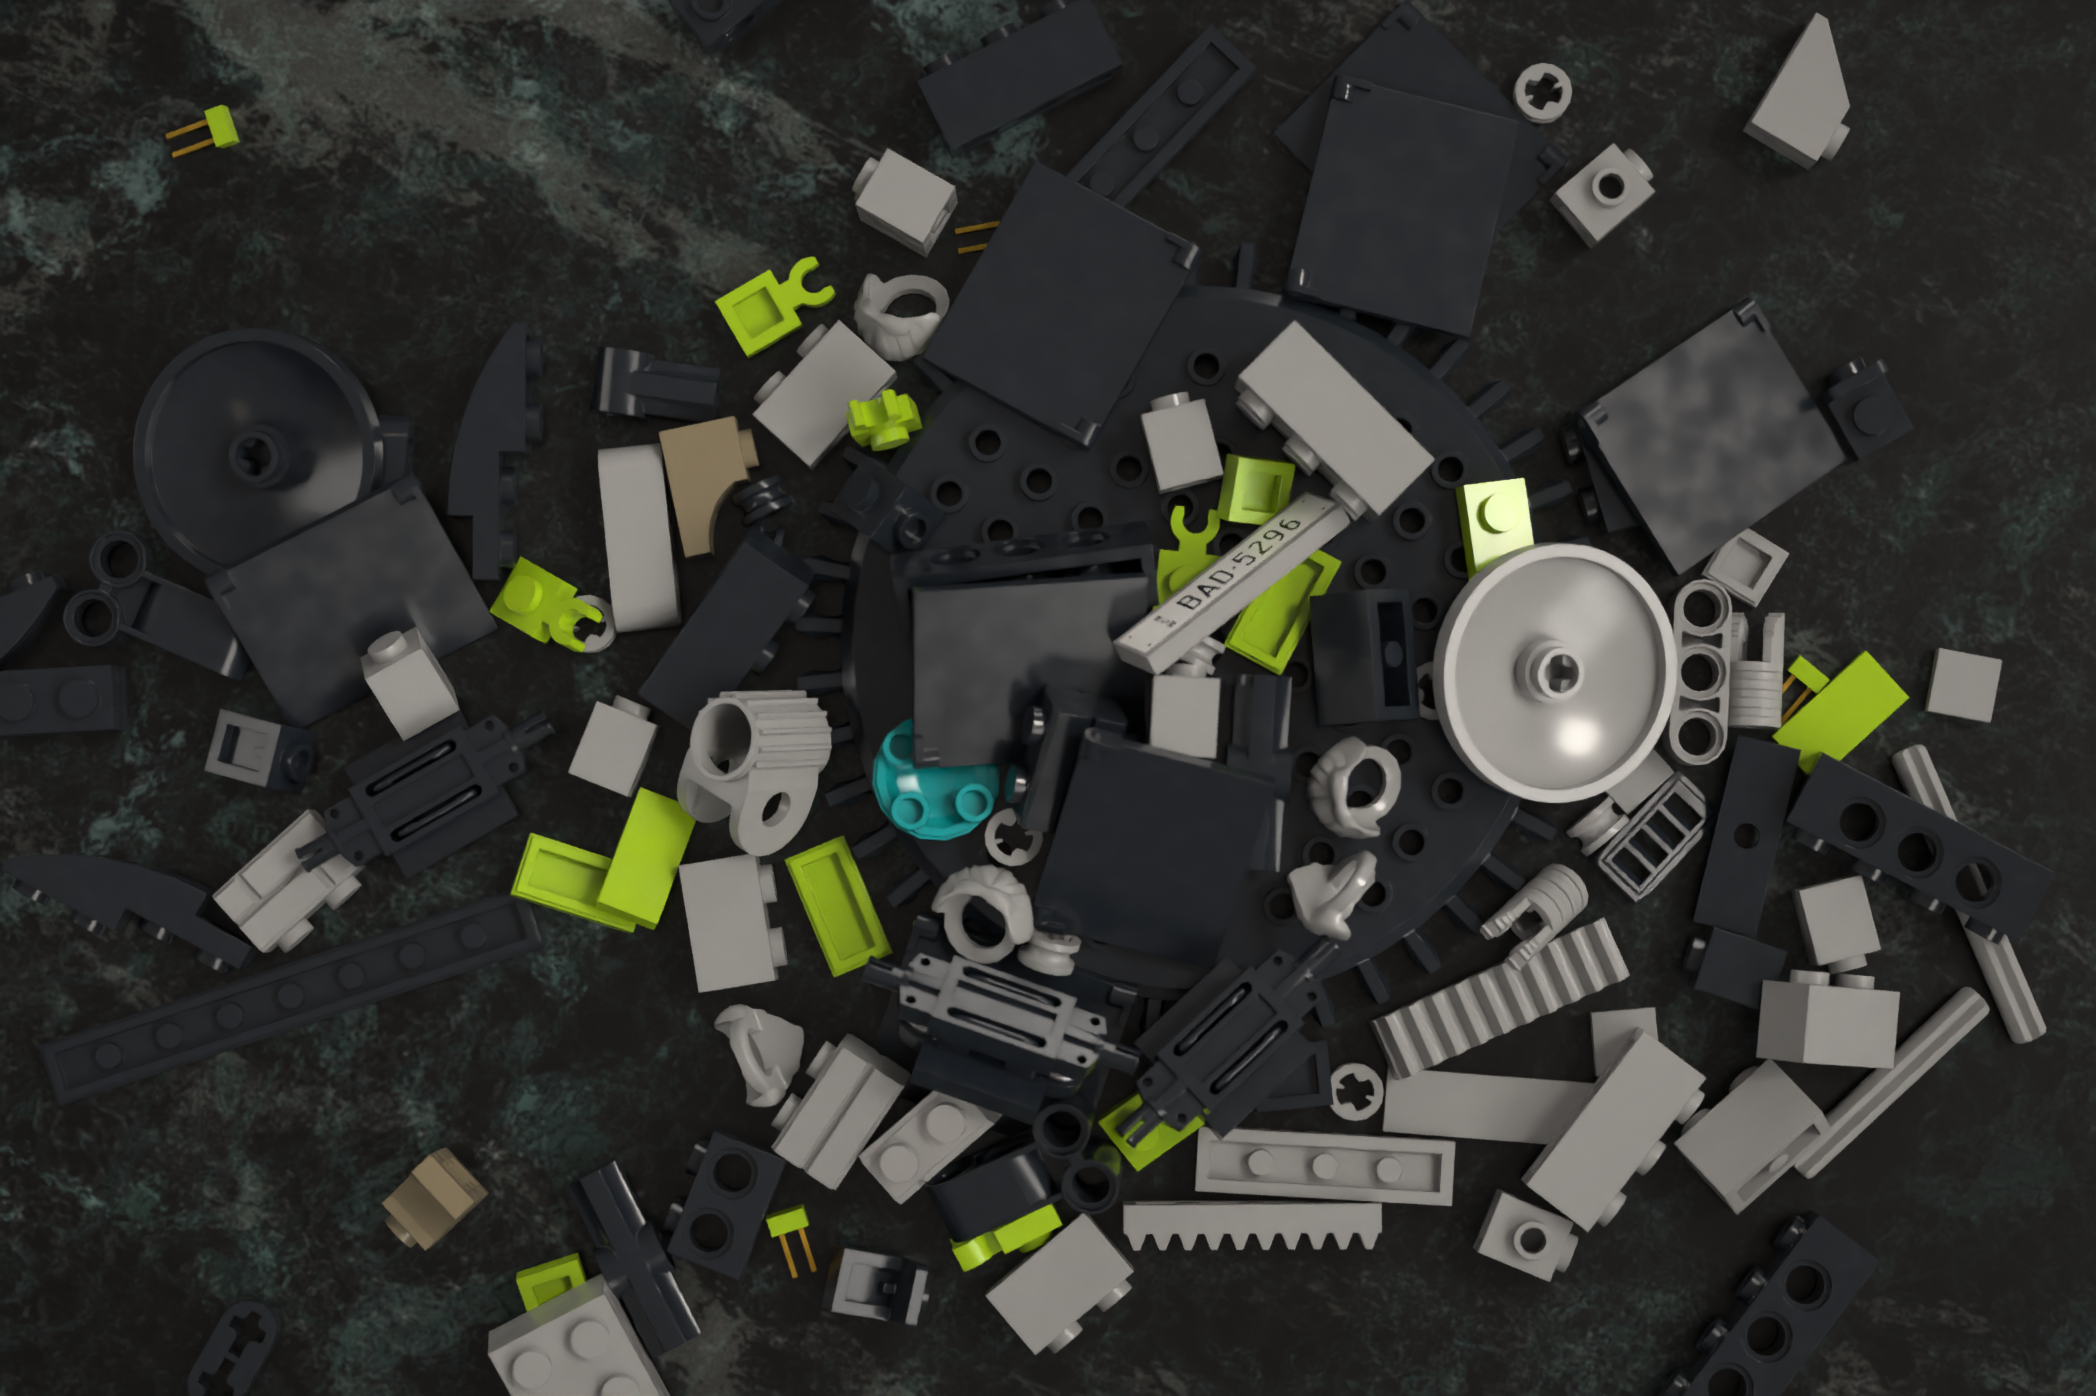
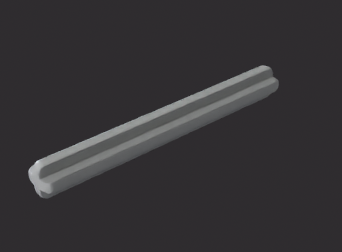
M1922 744L1913 745L1895 753L1892 756V763L1906 795L1957 821L1926 747ZM1923 834L1933 856L1934 848L1932 841L1927 835ZM1976 863L1964 866L1956 877L1957 891L1962 897L1967 899L1979 898L1987 892ZM1955 909L2011 1040L2015 1043L2023 1044L2046 1033L2045 1023L2007 935L2004 934L2000 944L1997 945L1966 929L1964 926L1969 916Z

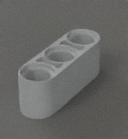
M661 443L599 449V479L617 633L680 627L682 620L668 474Z
M1701 579L1689 582L1678 588L1670 597L1667 607V616L1676 645L1677 683L1672 709L1662 732V742L1668 756L1678 764L1685 766L1708 764L1717 759L1725 749L1728 729L1732 628L1731 598L1725 588L1717 582ZM1692 592L1704 593L1714 603V618L1706 627L1694 626L1684 615L1683 606L1685 599ZM1692 655L1704 658L1712 668L1713 676L1711 683L1700 692L1687 687L1681 676L1682 664ZM1689 719L1701 721L1706 725L1710 734L1708 747L1698 756L1687 753L1679 743V730L1683 723Z

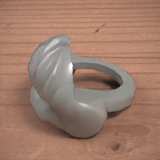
M873 273L867 274L858 292L857 300L854 303V320L857 322L858 334L863 337L865 344L883 360L912 361L915 356L927 350L950 310V299L947 290L937 280L927 276L906 275L882 283L877 275ZM910 293L927 296L936 304L935 313L930 312L918 317L900 318L885 313L894 299Z
M1355 736L1343 738L1323 754L1310 770V777L1306 781L1305 797L1310 802L1309 808L1317 816L1319 823L1324 824L1325 828L1333 831L1337 836L1349 837L1351 839L1377 837L1380 835V827H1378L1375 821L1386 815L1395 804L1401 788V771L1397 760L1388 750L1372 744L1365 745L1364 742ZM1371 758L1375 760L1382 772V786L1379 794L1366 806L1347 807L1348 777L1351 771L1362 759Z
M1360 851L1355 855L1342 859L1337 865L1322 866L1319 863H1312L1302 868H1296L1287 876V882L1291 886L1297 918L1302 921L1306 929L1317 935H1327L1330 938L1346 941L1350 938L1351 932L1344 920L1350 916L1354 905L1375 882L1374 869L1377 860L1372 853Z
M993 864L973 865L971 868L966 867L960 872L951 874L947 881L940 886L931 905L932 910L936 913H945L944 928L949 942L960 955L972 962L988 964L1000 961L1013 950L1015 944L1019 945L1029 941L1034 930L1030 898L1027 895L1024 884L1018 883L1017 879L1013 877L1012 872L1005 868H996ZM972 895L981 896L1002 913L1005 919L1006 930L1002 942L998 945L991 947L979 945L966 934L962 924V913L965 906L971 900Z
M743 1004L729 1006L718 1015L714 1021L715 1029L725 1033L730 1039L731 1048L736 1055L746 1080V1103L755 1107L776 1105L785 1096L793 1075L801 1067L800 1060L804 1045V1030L801 1026H795L780 1017L767 1014L765 1010L752 1009Z

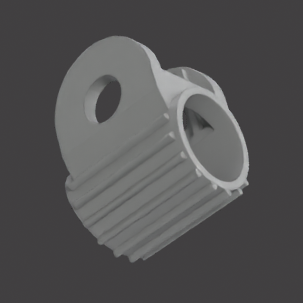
M805 690L721 692L720 698H708V704L702 710H699V715L693 725L690 748L686 753L678 779L677 797L682 810L692 818L703 823L716 822L730 815L729 828L734 843L751 855L766 856L784 847L797 834L809 814L818 787V774L826 766L832 749L830 733L832 728L829 727L826 720L827 711H822L817 705L818 698L806 697ZM729 759V770L726 774L720 771L717 766ZM781 792L782 797L776 813L770 819L762 821V813L766 803L775 794Z

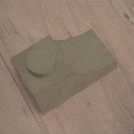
M734 416L659 432L685 558L689 561L715 556L713 534L718 512L733 490L740 485L751 483L748 468L759 466L752 429L740 431L739 423Z
M444 1147L424 1159L411 1172L410 1176L382 1203L391 1213L385 1219V1222L392 1232L408 1247L412 1248L418 1242L426 1251L434 1246L489 1193L458 1159Z

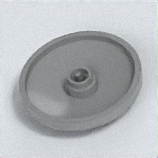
M1560 542L1539 543L1515 549L1498 557L1473 576L1456 597L1444 619L1436 643L1433 661V692L1437 714L1451 747L1462 762L1480 779L1500 791L1513 796L1547 803L1572 802L1598 795L1612 788L1631 774L1649 755L1662 734L1672 709L1677 683V654L1673 631L1668 616L1650 585L1627 563L1607 552L1589 546Z

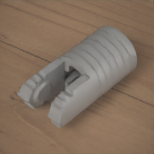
M1732 613L1728 704L1729 728L1781 729L1785 613H1769L1765 617L1763 626V662L1747 661L1749 636L1747 619L1744 613Z
M1553 863L1547 865L1482 925L1480 932L1489 940L1493 937H1499L1511 928L1523 941L1510 951L1509 956L1504 961L1512 970L1519 971L1587 906L1588 892L1586 886L1572 869L1561 864Z

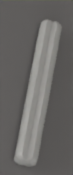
M1970 987L1961 988L1895 1050L1894 1069L1876 1068L1825 1115L1832 1131L1800 1158L1793 1167L1808 1179L1814 1177L1989 1013L1990 1008L1986 1001L1974 989Z

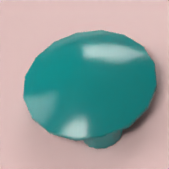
M912 718L903 721L885 737L874 759L872 785L880 809L898 829L919 839L946 841L969 833L990 815L994 807V802L999 794V764L914 770L910 759Z

